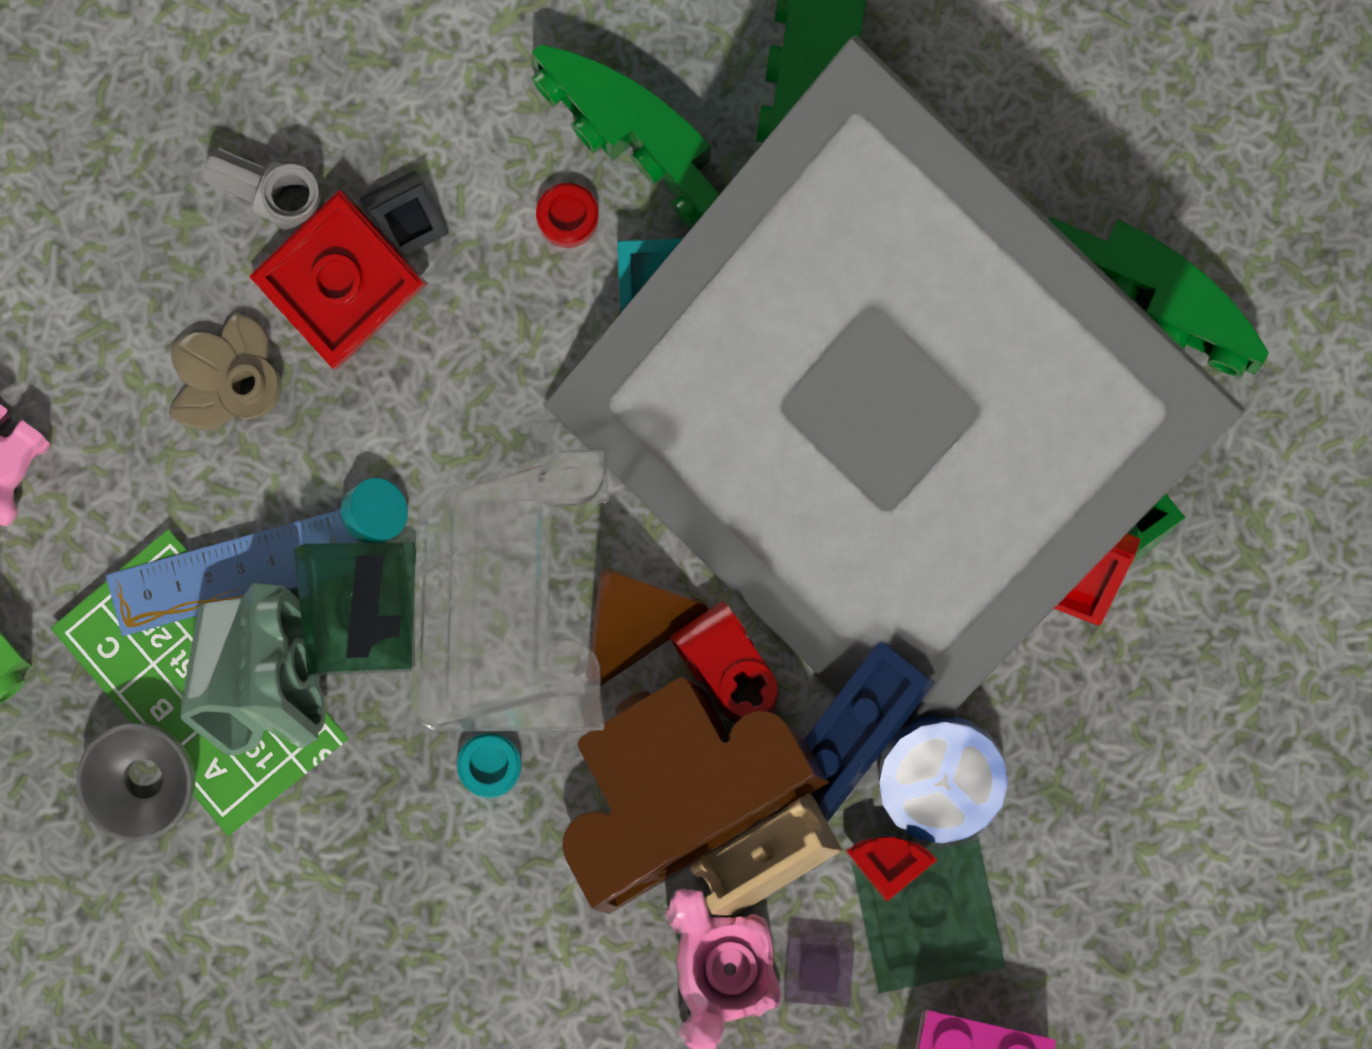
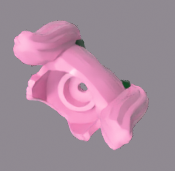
M677 890L675 896L671 899L669 907L665 909L668 923L676 932V939L679 942L676 956V966L679 973L678 985L682 997L689 1008V1017L686 1022L681 1024L679 1036L684 1040L688 1049H716L721 1041L724 1022L748 1016H761L767 1010L776 1009L781 1004L780 986L773 969L774 957L768 923L763 917L751 914L748 917L739 916L735 918L710 917L701 891ZM732 963L735 965L736 972L734 975L729 976L724 973L725 964Z

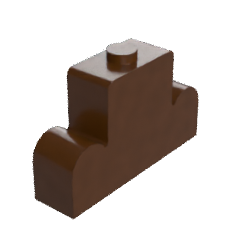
M677 678L651 695L649 691H642L626 698L616 706V716L579 739L578 748L606 798L611 812L609 814L587 812L576 817L568 825L563 835L562 849L566 862L590 907L611 914L691 866V864L702 857H706L789 806V804L800 797L811 794L828 784L829 781L805 738L794 725L770 712L755 711L744 715L735 723L729 735L706 692L685 678Z

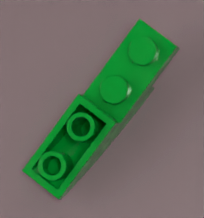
M543 44L535 48L531 54L533 69L536 73L531 76V80L545 100L553 107L562 101L576 118L571 123L573 131L592 153H596L602 148L610 159L614 161L628 148L633 146L636 151L630 157L634 165L651 184L654 185L660 179L676 197L671 202L673 210L691 230L720 195L699 171L710 162L711 146L669 105L634 80L599 62L570 51Z
M1049 216L1048 220L1133 302L1136 303L1137 298L1148 302L1144 312L1180 347L1185 349L1188 346L1209 355L1207 363L1211 367L1235 377H1242L1244 371L1255 375L1263 366L1269 351L1251 323L1234 302L1206 274L1178 252L1151 235L1117 219L1107 241Z

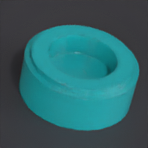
M370 478L352 487L345 494L341 504V517L345 528L356 540L367 545H379L397 536L404 529L408 518V508L403 494L394 484L385 479Z
M483 733L471 738L461 748L457 758V772L462 784L469 792L481 798L493 799L507 794L515 787L521 775L522 763L517 748L510 740L499 734Z

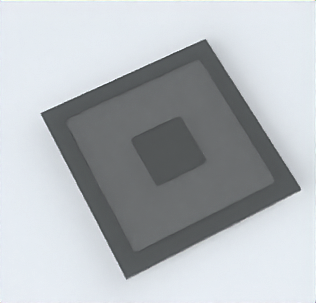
M857 36L852 37L544 404L581 443L837 694L845 687L880 640L890 644L931 677L935 684L899 731L921 718L936 716V719L948 718L1246 411L1228 391Z

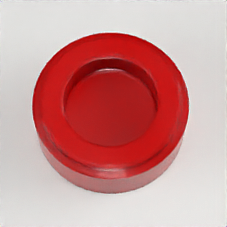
M575 183L556 184L546 190L538 201L536 208L537 225L543 237L553 245L562 248L580 246L594 235L598 227V204L591 192L581 185Z

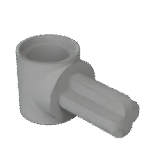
M215 149L205 164L203 172L205 183L252 202L253 214L272 221L279 229L285 232L295 233L324 205L315 177L303 166L297 164L283 165L273 161L268 168H265L222 149ZM299 187L310 193L307 203L297 211L288 212L277 207V200L286 189Z

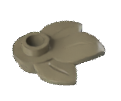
M235 313L226 323L221 337L207 332H193L182 336L172 344V364L179 377L188 384L169 409V414L172 418L186 427L209 431L222 427L235 416L241 419H255L267 415L276 407L281 394V379L274 366L268 362L269 339L260 324L245 315ZM255 377V386L248 394L240 395L239 389L241 384L247 378Z

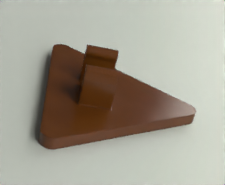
M612 567L604 569L599 575L586 676L588 682L593 687L602 686L670 640L669 636L708 611L707 605L701 599Z

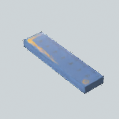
M340 509L106 575L123 637L195 617L201 604L242 598L252 583L285 586L289 591H294L354 574L356 556H367L364 544L352 537L345 528Z

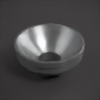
M128 723L115 726L101 733L88 745L81 756L77 769L76 789L79 802L86 816L98 829L108 836L122 841L141 842L154 839L170 831L182 820L191 806L195 793L196 776L193 762L186 748L175 736L162 728L150 724ZM137 760H150L160 768L163 783L156 795L143 797L132 790L129 784L128 773L130 767Z

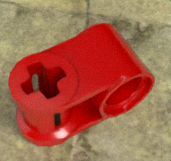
M724 601L719 602L669 636L685 663L687 661L690 662L687 664L689 670L701 684H704L722 712L733 723H737L744 715L755 711L773 714L777 704V681L755 649L747 631ZM744 680L749 687H754L759 683L763 686L760 691L759 706L753 707L747 700L738 705L734 702L737 698L738 682Z

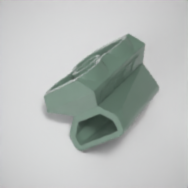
M252 583L242 598L201 604L198 607L181 700V720L224 754L231 756L256 748L261 741L265 729L301 749L318 740V733L323 729L325 722V703L319 686V672L323 670L326 662V643L320 626V618L285 586Z

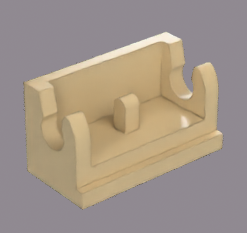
M806 794L706 857H702L694 862L690 868L693 875L701 876L711 889L712 893L704 898L711 913L714 915L736 916L843 850L812 794Z

